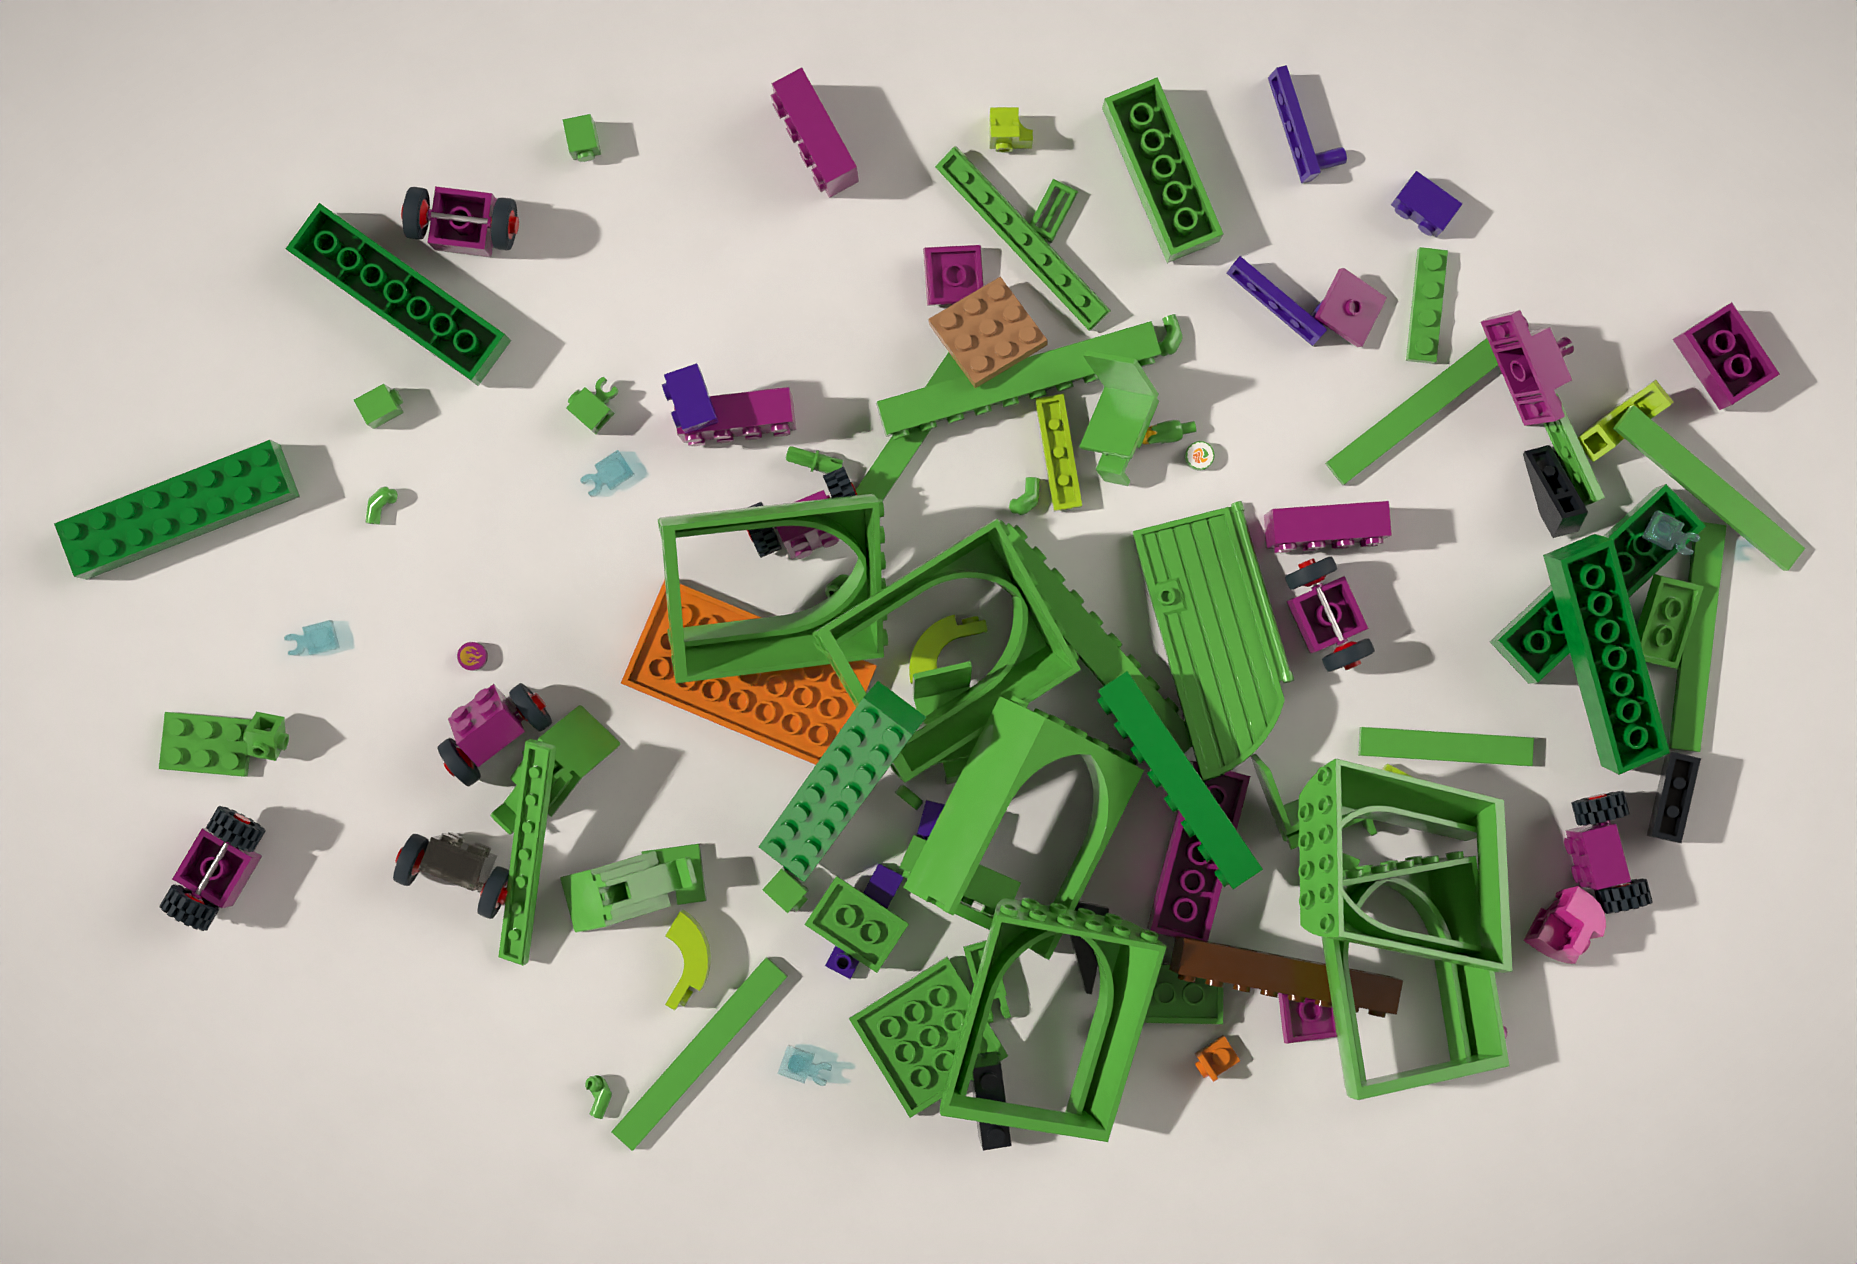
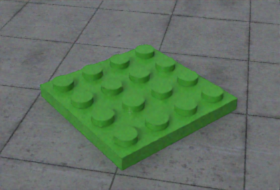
M947 956L849 1017L850 1022L910 1118L942 1098L971 997L970 992ZM987 1022L978 1054L997 1051L999 1059L1002 1061L1008 1057V1054Z

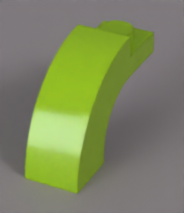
M1654 380L1616 406L1578 437L1584 452L1594 462L1625 439L1613 428L1630 406L1635 405L1652 419L1672 405L1673 401L1658 381Z
M954 614L932 624L921 635L913 649L909 665L910 683L913 684V674L937 669L938 656L949 642L963 637L986 633L988 631L986 621H979L978 616L961 619L962 625L957 626Z
M684 909L678 913L665 937L679 947L684 960L682 976L665 1003L666 1006L674 1011L679 1005L685 1007L693 994V991L689 990L690 986L698 991L703 989L711 965V952L707 936L697 920Z

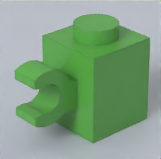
M601 377L596 382V395L586 387L581 391L578 389L568 399L569 405L566 407L570 413L595 435L615 414L605 404L610 399H613L619 391L614 386L610 392H603V385L607 382L605 377Z

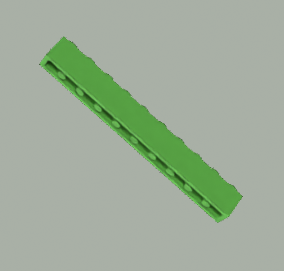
M1152 321L1027 357L977 388H974L965 375L877 401L876 406L885 436L892 435L893 440L909 436V430L920 427L921 432L936 428V422L947 419L948 424L965 419L963 414L974 411L977 416L991 412V406L1002 403L1003 408L1018 404V398L1029 395L1030 400L1047 395L1045 390L1056 387L1057 392L1074 387L1073 382L1083 379L1085 384L1097 381L1099 378L1084 358L1086 350L1134 358L1141 367L1154 364V358L1161 355Z
M1008 523L1006 525L1010 532L1008 538L1012 546H1017L1024 557L1022 564L1026 571L1029 570L1036 578L1038 593L1040 596L1043 595L1051 605L1052 610L1050 614L1053 620H1057L1065 631L1063 638L1067 645H1071L1075 649L1080 660L1103 686L1128 671L1183 753L1189 750L1192 744L1186 723L1177 714L1180 710L1169 697L1164 699L1159 694L1160 686L1150 675L1147 678L1144 677L1138 670L1142 666L1133 655L1129 654L1126 656L1122 652L1120 640L1112 632L1107 635L1100 627L1104 623L1094 611L1088 613L1082 606L1085 602L1074 589L1069 591L1063 585V582L1066 581L1065 578L1055 567L1052 570L1049 569L1044 563L1047 558L1038 547L1035 546L1032 549L1025 540L1028 536L1018 525L1012 527Z

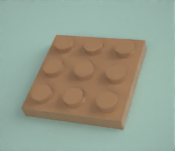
M1001 276L928 319L930 327L974 388L979 387L1048 345V340Z

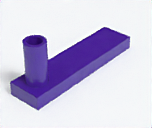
M1287 65L1277 67L1269 75L1268 80L1301 184L1315 179L1321 173L1320 170L1345 164L1347 162V155L1343 147L1315 154Z
M1241 256L1237 258L1226 274L1310 345L1313 346L1327 331L1323 324L1314 318L1322 301L1311 314L1307 313Z
M878 863L863 893L885 908H888L904 877ZM835 946L825 966L851 979L859 961Z

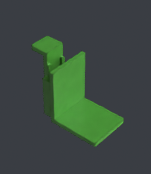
M1086 350L1084 358L1104 385V389L1079 447L1083 450L1102 453L1096 471L1105 482L1129 486L1130 479L1125 474V470L1136 448L1140 449L1158 406L1159 400L1157 397L1159 393L1136 359Z
M968 661L913 674V699L916 710L927 716L968 690L971 682V662ZM979 736L934 764L943 763L947 785L957 782Z
M581 705L577 706L537 740L556 746L548 815L552 817L580 780L620 746V742ZM523 760L510 777L516 784L515 788L504 803L490 815L510 835L514 833Z
M1257 754L1251 755L1250 757L1270 812L1276 821V826L1283 841H1288L1291 850L1299 847V799L1283 805L1271 770ZM1352 819L1342 827L1343 829L1361 821L1363 827L1371 836L1377 834L1374 822L1371 819Z
M656 850L594 869L560 877L573 928L576 933L610 926L670 907L667 893L697 885L690 857L659 865Z

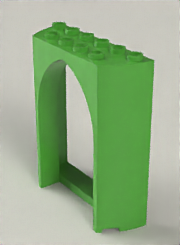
M864 494L659 518L658 528L662 540L669 621L667 633L676 683L830 664L826 655L818 651L814 645L816 638H814L813 632L886 587L885 578L881 576V570L886 569L884 552H881V544L885 543L884 528L880 526V517H884L883 500H878L874 494ZM777 526H806L823 530L845 542L858 556L857 563L845 583L830 597L811 608L781 616L683 627L676 538ZM887 615L839 644L848 662L884 657V646H888L887 630L883 629V621H887Z
M994 519L813 632V636L816 638L814 645L818 651L826 655L852 702L857 707L867 693L841 651L839 644L922 592L946 581L961 578L985 579L997 584L1012 596L1013 625L1009 641L1001 658L981 681L926 716V719L890 766L891 770L904 783L979 736L1000 696L1007 700H1011L1012 696H1015L1030 703L1081 670L1077 663L1079 660L1077 652L1071 645L1068 646L1064 640L1065 631L1057 620H1053L1050 614L1052 610L1051 605L1043 595L1040 596L1036 589L1038 582L1029 570L1026 571L1022 564L1024 557L1017 546H1012L1008 538L1010 535L1009 529L1002 520Z
M1012 696L1011 700L999 697L903 887L919 898L941 908L946 913L956 914L990 930L993 916L961 902V899L1010 802L1020 787L1039 769L1062 757L1081 754L1088 767L1093 786V811L1090 825L1083 844L1053 902L1064 905L1069 910H1075L1144 772L1143 769L1136 766L1137 761L1131 759V756L1109 747L1110 745L1096 738L1088 736L1086 732L1066 724L1065 721L1054 715H1049L1037 708L1034 711L1027 709L1028 703L1015 696ZM1063 933L1047 937L1032 945L1029 949L1050 960Z
M1336 758L1325 766L1320 767L1299 795L1300 926L1308 932L1321 937L1493 972H1513L1504 800ZM1352 819H1371L1462 841L1477 838L1482 946L1393 928L1376 921L1364 913L1343 890L1342 827Z
M1463 851L1445 853L1446 858H1439L1438 855L1427 857L1412 856L1405 858V861L1380 862V865L1357 866L1355 870L1350 871L1343 869V890L1359 908L1362 907L1365 900L1374 890L1384 884L1399 892L1413 905L1423 920L1430 936L1482 946L1479 872L1476 856H1464ZM1321 937L1344 1085L1348 1097L1362 1100L1510 1066L1495 972L1434 960L1450 1061L1366 1080L1349 973V942Z
M1010 898L1000 900L995 909L940 1103L941 1116L1108 1142L1167 947L1158 939L1159 935L1154 931L1143 929L1111 913H1106L1105 916L1095 915L1093 911L1079 908L1078 911H1074L1058 903H1051L1050 906H1047L1031 898H1023L1022 901ZM1059 933L1082 937L1092 947L1096 956L1100 973V990L1066 1111L1061 1112L966 1096L993 999L1001 979L1008 968L1024 951L1047 937Z

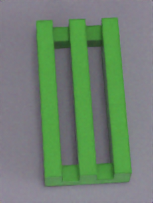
M1055 179L1051 181L1030 222V225L1048 242H1053L1078 191ZM1054 189H1060L1041 228L1037 227L1036 224ZM1065 193L1070 194L1051 232H1047L1046 229Z

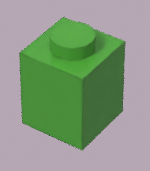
M591 114L562 119L569 153L573 160L578 159L580 162L593 160L596 155H601L595 121Z
M385 384L354 399L365 423L373 429L404 413L400 406L403 403L400 394L395 388L391 390Z
M784 867L762 889L787 913L792 908L797 912L808 900L804 895L809 890Z

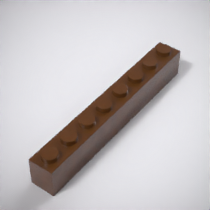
M1178 935L1175 937L1169 970L1177 973L1180 980L1195 982L1196 977L1206 979L1205 984L1223 987V983L1234 984L1233 989L1250 993L1251 988L1261 989L1260 994L1277 998L1278 993L1288 994L1287 999L1305 1003V998L1315 999L1314 1004L1332 1008L1325 963ZM1349 968L1356 1013H1359V1008L1369 1009V1015L1385 1018L1386 1013L1397 1015L1403 980L1393 976Z

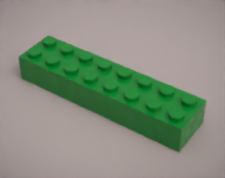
M318 203L285 248L296 258L477 386L480 385L512 341L499 329L321 203Z
M267 440L54 523L73 576L88 580L296 499L300 495L281 445L272 440Z
M1667 484L1654 488L1604 535V537L1611 538L1614 541L1629 598L1706 527ZM1551 585L1489 641L1528 684L1538 683L1570 653Z
M1593 534L1544 554L1545 565L1601 766L1620 775L1669 754V747L1613 539Z
M1124 672L1099 689L1098 692L1101 697L1097 699L1098 703L1107 716L1113 713L1118 720L1113 725L1123 740L1127 737L1130 738L1134 744L1130 750L1138 762L1141 764L1145 761L1150 767L1151 771L1147 775L1155 787L1158 788L1162 785L1168 795L1164 797V800L1174 813L1179 810L1185 820L1180 823L1191 838L1196 835L1201 842V845L1197 848L1206 862L1213 860L1218 867L1214 873L1223 887L1230 885L1232 889H1235L1262 871L1263 868L1129 672Z
M877 681L851 714L758 848L805 882L926 719V716L881 682Z

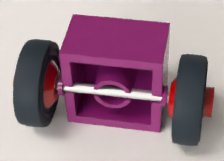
M435 186L433 206L430 209L428 190L422 187H410L406 192L401 209L405 237L417 240L423 239L430 221L427 243L436 251L491 257L493 247L499 250H510L519 229V217H517L515 200L504 197L496 199L492 193Z
M1327 557L1317 562L1312 558L1298 564L1299 570L1285 577L1290 590L1301 586H1314L1311 587V591L1286 602L1309 653L1317 652L1336 643L1338 647L1335 648L1333 653L1322 658L1327 672L1342 667L1345 670H1349L1362 664L1360 659L1373 654L1375 650L1369 638L1358 642L1350 641L1346 643L1348 641L1347 638L1369 628L1345 576L1325 585L1319 584L1328 574L1337 570L1333 557Z
M523 683L516 685L509 692L515 706L493 684L489 688L480 690L472 701L465 706L455 709L451 717L448 718L455 740L448 738L439 744L437 749L447 771L453 777L456 776L464 785L469 787L481 778L478 767L525 732L521 723L523 720L529 722L539 732L552 724L551 717L545 709L546 704L537 693L533 694Z

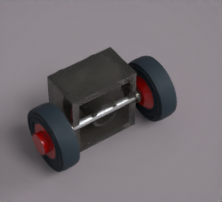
M452 832L433 836L430 841L422 835L412 834L397 854L393 880L401 885L410 886L418 873L422 871L468 890H478L477 892L481 894L477 913L483 917L493 919L501 905H505L508 894L509 869L497 866L491 873L497 855L490 853L492 848L477 842L475 844L464 843L465 838Z

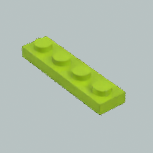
M1064 394L1035 398L1053 511L1082 507V500Z

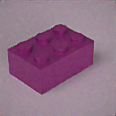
M1732 302L1673 338L1676 346L1719 410L1733 405L1780 375Z

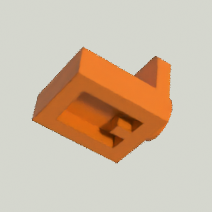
M1224 1035L1195 1053L1199 1060L1195 1063L1198 1071L1203 1078L1209 1076L1213 1082L1218 1079V1075L1240 1062V1059Z

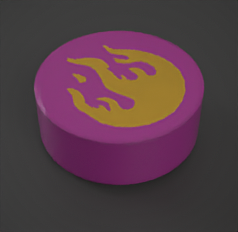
M467 642L459 648L457 659L464 669L476 671L485 666L488 653L483 645L476 642Z

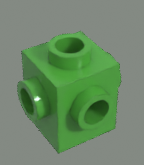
M256 711L243 736L244 743H247L249 756L276 761L280 752L286 750L289 734L285 731L284 717Z

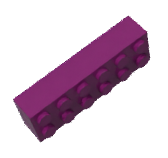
M1190 761L1191 765L1200 776L1197 762ZM1229 771L1217 778L1205 781L1204 784L1237 830L1251 776ZM1177 810L1147 929L1171 937L1178 935L1208 941L1222 889V884L1214 873L1218 867L1213 860L1206 862L1197 848L1201 845V842L1196 835L1191 838L1180 823L1185 819Z

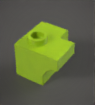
M990 107V149H996V152L999 153L1012 152L1013 149H1032L1033 130L1027 129L1021 124L1019 120V107Z

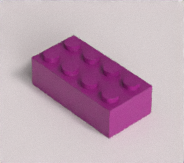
M801 67L771 83L774 92L770 95L773 101L772 105L780 119L785 117L786 130L792 142H799V154L807 168L812 166L813 180L819 191H826L830 198L858 183L857 166L803 68Z
M789 387L710 396L719 423L685 434L682 427L677 428V435L683 443L688 442V446L705 445V440L716 439L717 443H728L734 441L733 437L745 436V440H755L762 438V434L773 433L774 437L788 436L790 431L796 430L792 393Z
M1389 501L1277 508L1270 510L1264 515L1266 549H1274L1275 553H1289L1297 549V547H1303V551L1321 550L1320 548L1326 547V545H1331L1332 549H1346L1349 546L1355 545L1354 543H1360V547H1375L1378 544L1384 543L1383 539L1392 536Z

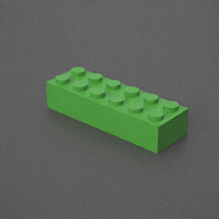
M1158 77L1105 98L1102 110L1166 262L1169 263L1220 242L1224 235Z

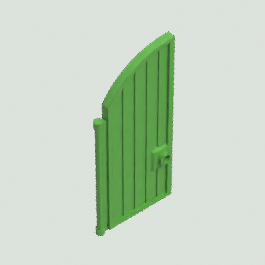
M1242 501L1232 503L1231 507L1135 530L1132 533L1203 782L1233 770L1256 752L1264 743L1280 716L1285 701L1280 681H1283V683L1294 681L1245 519Z

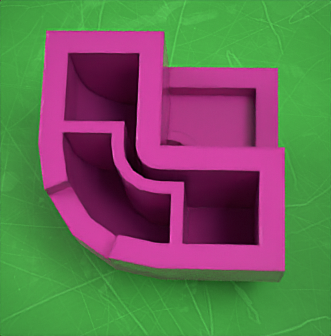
M1579 886L1557 892L1555 897L1558 899L1547 910L1541 907L1523 940L1542 954L1567 964H1576L1579 956L1589 948L1591 943L1589 939L1603 937L1606 929L1605 913L1600 903Z

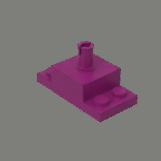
M1521 310L1492 316L1481 321V325L1524 426L1554 422L1565 417L1561 400L1554 390L1572 381L1563 359L1564 356L1574 352V346L1565 348L1572 341L1568 337H1563L1556 341L1550 327L1529 331L1528 321L1522 315Z

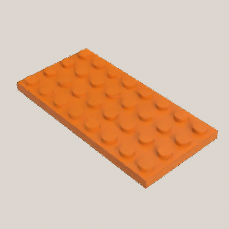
M665 579L621 681L623 685L815 765L856 709L831 664L676 683L667 633L669 621ZM680 584L683 627L761 618ZM865 660L848 662L866 692L877 665Z

